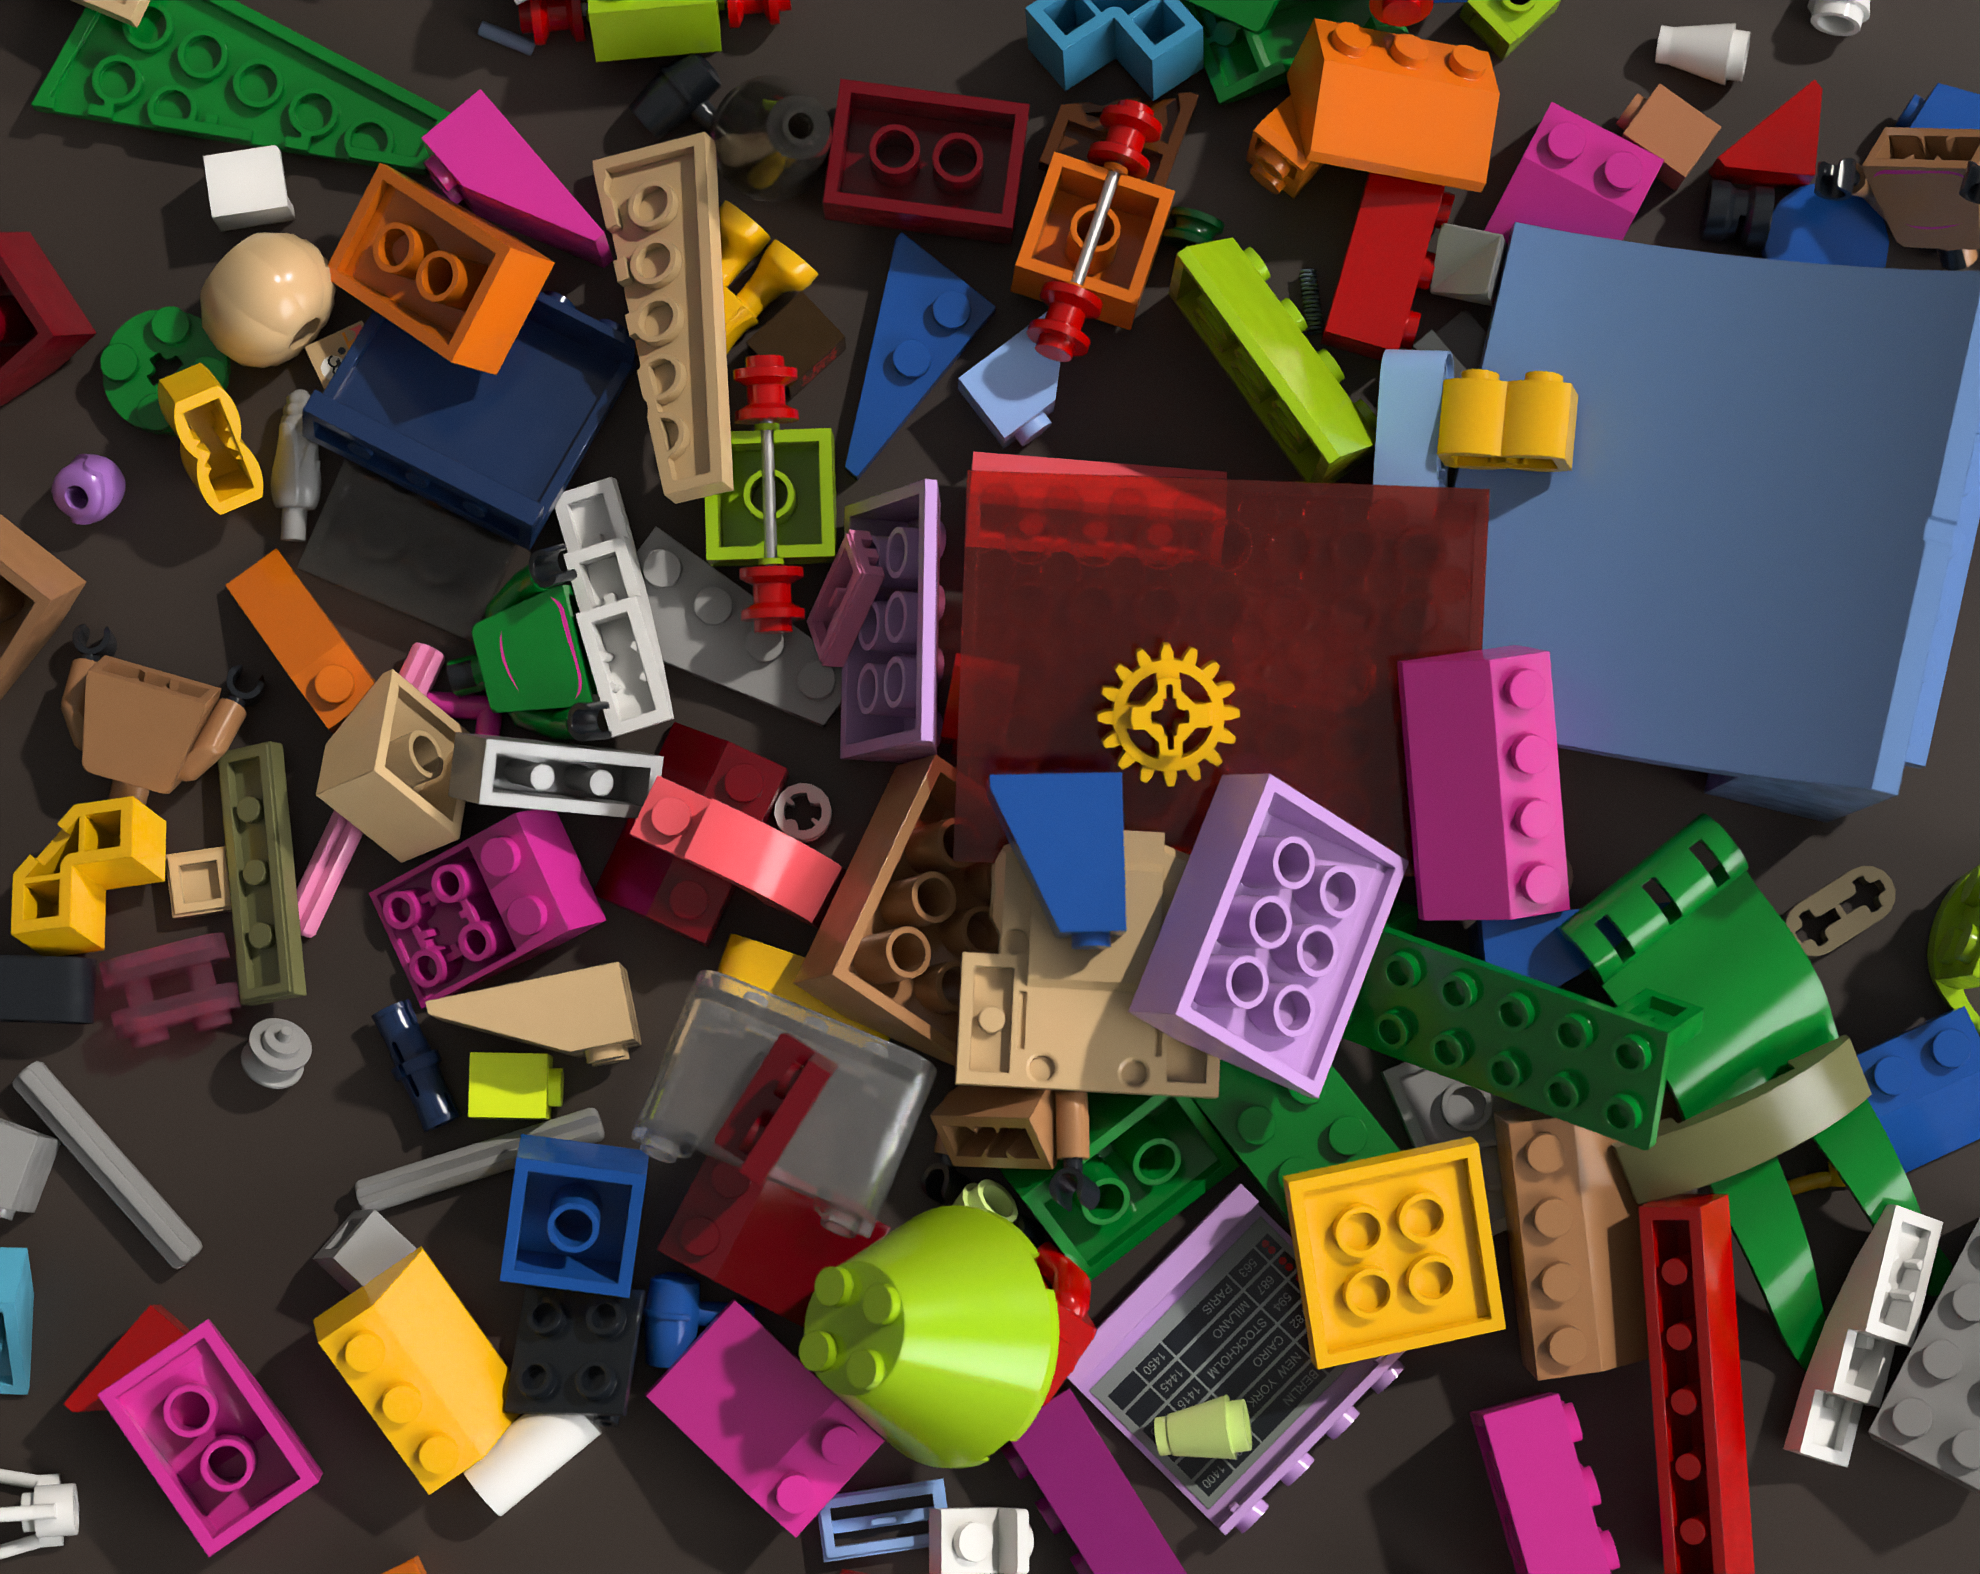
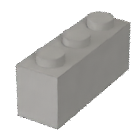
M456 732L448 796L483 805L637 819L657 775H662L664 757L630 749Z

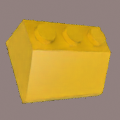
M422 1246L373 1278L364 1287H360L313 1319L319 1345L428 1495L483 1459L519 1416V1414L504 1412L511 1375L510 1369Z

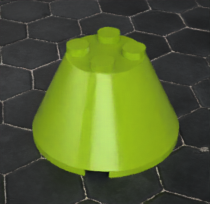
M960 1205L941 1206L916 1215L837 1267L829 1266L818 1274L815 1281V1291L807 1308L804 1337L799 1345L800 1360L806 1369L814 1371L818 1378L904 1456L918 1463L938 1468L954 1469L980 1465L989 1461L988 1456L996 1452L1008 1441H1017L1032 1424L1045 1401L1055 1372L1059 1346V1316L1055 1292L1053 1289H1045L1040 1270L1034 1260L1040 1254L1027 1236L1012 1222L990 1210Z

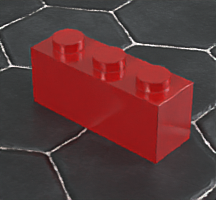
M1372 172L1368 173L1320 344L1382 361L1385 349H1399L1402 347L1411 350L1421 318V313L1410 310L1416 288L1428 290L1435 269L1436 253L1427 251L1433 228L1440 229L1442 223H1448L1455 194L1444 191L1445 186Z

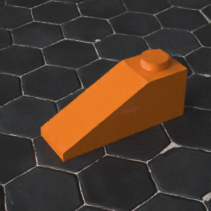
M276 548L225 586L328 730L334 734L376 682Z

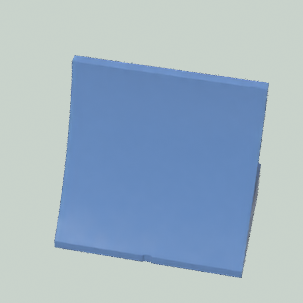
M1515 222L1510 230L1479 369L1496 372L1500 375L1499 380L1507 382L1524 380L1525 373L1548 371L1562 375L1563 382L1572 383L1578 394L1572 471L1535 472L1509 468L1495 470L1456 468L1412 660L1511 645L1550 651L1557 748L1707 772L1705 794L1825 823L1898 796L1904 765L1918 769L1926 767L1980 519V271L1873 268L1762 259L1621 241Z

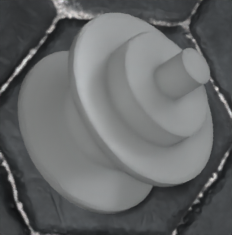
M279 1018L262 1020L252 1028L249 1040L242 1050V1067L253 1081L264 1087L272 1089L291 1087L299 1081L303 1074L304 1066L311 1057V1041L305 1031L293 1022Z

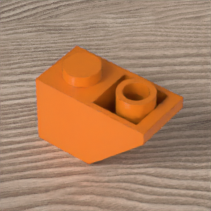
M1290 95L1253 130L1246 161L1253 165L1249 171L1264 188L1277 195L1283 190L1295 199L1323 166V163L1307 161L1305 159Z

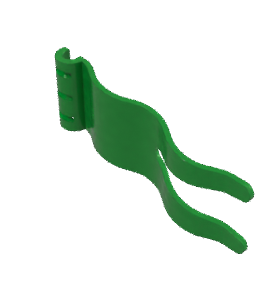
M1701 813L1558 927L1564 938L1570 941L1591 966L1588 970L1605 991L1615 1008L1645 988L1705 1008L1701 1033L1670 1053L1666 1084L1676 1103L1682 1122L1789 1072L1790 1068L1787 1061L1839 1037L1827 996L1806 953L1786 923L1746 871L1749 866L1738 846L1726 831L1706 813ZM1698 841L1711 853L1718 863L1710 872H1707L1701 862L1689 850ZM1650 879H1653L1671 901L1662 910L1641 887ZM1604 916L1614 925L1624 939L1614 948L1594 925ZM1868 1099L1846 1116L1811 1137L1841 1178L1873 1228L1887 1204L1897 1205L1921 1214L1904 1169ZM1775 1156L1745 1171L1711 1183L1708 1187L1712 1194H1729L1731 1231L1757 1282L1780 1338L1806 1374L1826 1322V1317L1821 1303L1815 1267L1804 1227L1779 1160ZM1937 1246L1926 1292L1927 1295L1931 1296L1940 1295L1953 1270L1952 1264L1939 1246Z

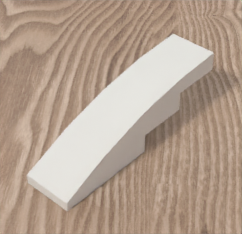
M609 477L565 491L555 506L568 552L563 554L567 570L575 569L577 572L576 579L571 581L580 613L575 615L600 701H607L610 705V709H603L608 729L612 731L611 737H618L672 720L674 715L658 637L617 479Z
M1887 1204L1857 1255L1826 1319L1801 1385L1784 1444V1450L1831 1465L1848 1468L1863 1405L1881 1407L1895 1345L1913 1347L1943 1226L1942 1221L1897 1205Z

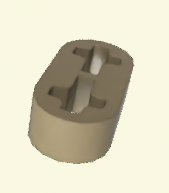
M1860 866L1844 873L1792 906L1784 914L1783 921L1791 930L1807 957L1816 958L1831 952L1883 919L1892 910L1895 903L1896 889L1892 879L1883 870L1874 866ZM1855 879H1858L1863 886L1874 883L1878 887L1880 893L1872 899L1876 907L1873 912L1863 905L1846 914L1840 903L1856 893L1855 886L1852 883ZM1830 911L1836 921L1819 932L1820 938L1823 941L1820 946L1812 939L1801 942L1797 938L1795 932L1803 926L1799 918L1802 912L1809 919H1814Z

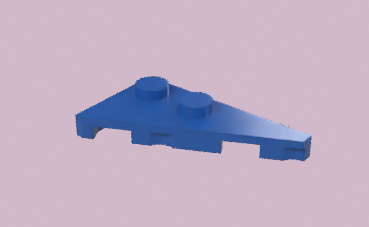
M902 232L895 240L845 464L848 474L857 481L996 313V306Z

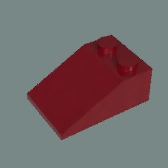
M0 232L1 407L55 372L97 334L30 232Z
M714 1142L656 1250L804 1328L807 1308L815 1291V1281L818 1274L829 1266L837 1267L887 1235L891 1227L776 1165L760 1186L738 1172L744 1161Z

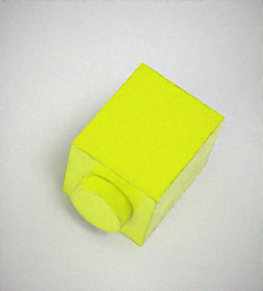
M470 1052L468 1117L485 1120H551V1107H562L563 1068H552L553 1056L548 1053Z

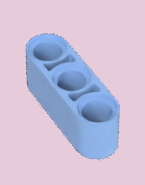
M1385 349L1383 353L1379 381L1371 507L1372 524L1375 533L1441 535L1446 514L1449 467L1445 466L1438 457L1437 447L1444 379L1454 378V360L1451 351Z

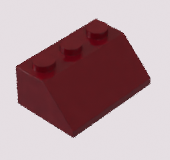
M677 722L673 723L659 753V756L664 757L661 777L708 799L713 798L765 824H768L775 809V803L790 777L787 768L732 742ZM628 818L594 889L596 897L709 949L737 886L634 838L630 832L636 819Z

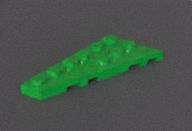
M150 0L138 28L86 7L31 104L34 110L39 112L257 148L275 145L282 152L378 167L379 163H382L397 171L428 175L429 171L423 162L430 157L421 138L451 114L236 0Z

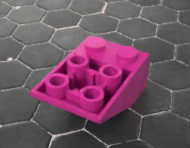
M532 809L514 813L369 893L421 1009L426 1008V1001L452 996L547 952L607 921L557 811Z

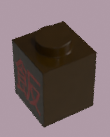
M801 291L746 342L749 356L781 355L784 356V366L797 368L798 379L785 386V394L792 400L846 350V339L841 331Z

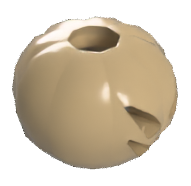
M256 233L245 238L231 249L210 273L200 293L202 327L217 350L242 366L257 368L278 366L298 356L305 346L311 344L318 337L320 330L326 325L335 304L334 295L336 287L331 282L327 258L322 256L319 249L308 240L289 233Z

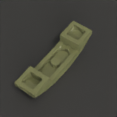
M1847 1035L1840 1036L1787 1061L1790 1068L1789 1072L1683 1122L1677 1123L1671 1117L1659 1121L1656 1144L1647 1151L1619 1141L1612 1143L1634 1200L1638 1204L1646 1203L1720 1181L1790 1150L1846 1116L1872 1095L1850 1038Z

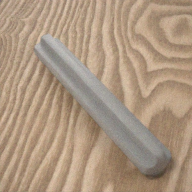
M36 1061L26 1066L12 1082L16 1092L172 1268L178 1270L190 1263L203 1248L199 1238L43 1062Z
M589 1107L358 1180L355 1183V1193L361 1210L375 1209L378 1212L514 1169L521 1134L587 1143L600 1142L605 1136L600 1115L595 1108Z

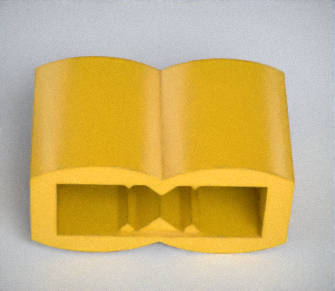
M198 363L160 379L158 382V401L161 411L170 427L180 439L181 459L188 476L209 506L215 512L222 515L262 498V472L255 456L241 439L239 413L234 402L212 372L202 363Z
M1468 369L1461 372V378L1444 379L1437 455L1445 466L1477 470L1509 468L1535 472L1572 471L1578 394L1572 383L1563 382L1562 375L1548 371H1531L1525 373L1524 380L1507 382L1499 380L1500 375L1496 372L1484 369Z

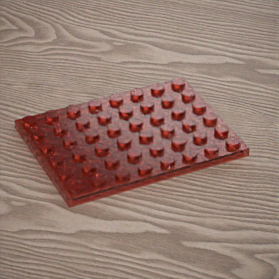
M967 469L953 861L994 863L1004 845L1010 844L986 796V782L989 775L1122 772L1124 830L1164 832V845L1191 855L1222 775L1271 774L1409 861L1404 876H1415L1397 662L1482 650L1490 489ZM1162 642H1168L1171 645L1174 658L1181 659L1183 652L1188 646L1196 648L1197 661L1195 665L1199 668L1212 659L1216 661L1220 668L1212 679L1213 682L1216 684L1222 681H1231L1235 688L1230 695L1223 698L1224 705H1231L1240 709V717L1225 720L1224 728L1236 736L1235 743L1218 741L1214 748L1223 762L1216 766L1206 759L1200 761L1198 766L1201 779L1194 781L1185 769L1177 771L1175 785L1170 787L1166 785L1162 771L1155 770L1147 783L1140 781V763L1137 761L1122 770L1116 761L1124 748L1121 745L1105 748L1101 740L1107 733L1114 730L1113 725L1098 722L1096 719L1097 711L1112 707V701L1100 693L1101 686L1111 685L1118 687L1122 681L1113 668L1117 662L1132 670L1138 666L1135 656L1136 649L1141 647L1151 660L1159 658V649ZM1179 672L1182 692L1190 699L1209 700L1205 689L1196 679ZM1154 674L1144 678L1134 687L1126 703L1128 701H1140L1151 690ZM1167 685L1163 707L1161 710L1152 711L1151 718L1157 719L1161 723L1169 743V730L1173 729V721L1176 718L1184 717L1185 710L1178 709L1173 703L1172 696L1168 693ZM1209 726L1206 728H1196L1182 742L1183 754L1192 750L1200 743ZM1126 729L1130 739L1136 746L1146 753L1156 756L1155 739L1146 730Z

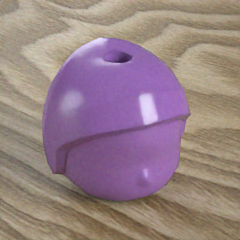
M79 454L55 476L51 492L57 507L70 517L72 523L88 525L101 521L118 507L126 491V481L121 470L112 460L96 454Z

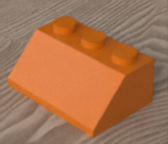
M1314 18L1287 73L1305 159L1312 162L1481 193L1487 181L1500 96L1489 52L1481 51L1468 45L1456 46L1420 39L1417 36L1406 33L1394 34L1363 28L1351 22L1338 23Z

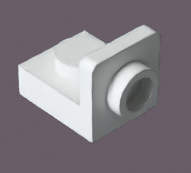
M1010 1507L929 1508V1574H1028L1029 1557L1033 1551L1034 1536L1029 1524L1027 1509Z

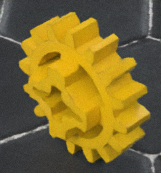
M1162 642L1159 649V658L1152 660L1140 647L1135 650L1137 667L1130 670L1118 662L1113 667L1122 680L1119 686H1101L1100 693L1112 701V707L1097 711L1096 719L1098 722L1112 724L1114 729L1101 739L1105 748L1119 745L1124 748L1116 761L1122 770L1129 767L1135 761L1140 763L1139 779L1142 782L1147 783L1155 770L1162 771L1166 785L1168 787L1174 786L1177 779V771L1183 769L1186 770L1194 781L1201 779L1198 766L1200 761L1206 759L1216 766L1223 762L1218 752L1214 749L1218 741L1235 743L1236 736L1224 728L1225 720L1240 717V709L1235 706L1224 705L1223 698L1235 690L1234 685L1231 681H1222L1216 684L1213 682L1212 679L1220 668V665L1213 659L1205 663L1201 668L1196 666L1197 649L1188 646L1183 652L1181 659L1174 658L1171 645L1168 642ZM1179 672L1196 679L1205 689L1209 700L1190 699L1182 692ZM1154 674L1151 690L1140 701H1128L1126 703L1134 687L1144 678ZM1167 685L1168 693L1172 696L1173 703L1178 709L1185 710L1184 717L1176 718L1173 721V729L1169 730V743L1161 723L1157 719L1151 718L1152 711L1161 710L1163 707ZM1209 726L1200 743L1192 750L1183 754L1182 742L1196 728H1206ZM1126 729L1146 730L1155 739L1156 756L1146 753L1136 746L1130 739Z

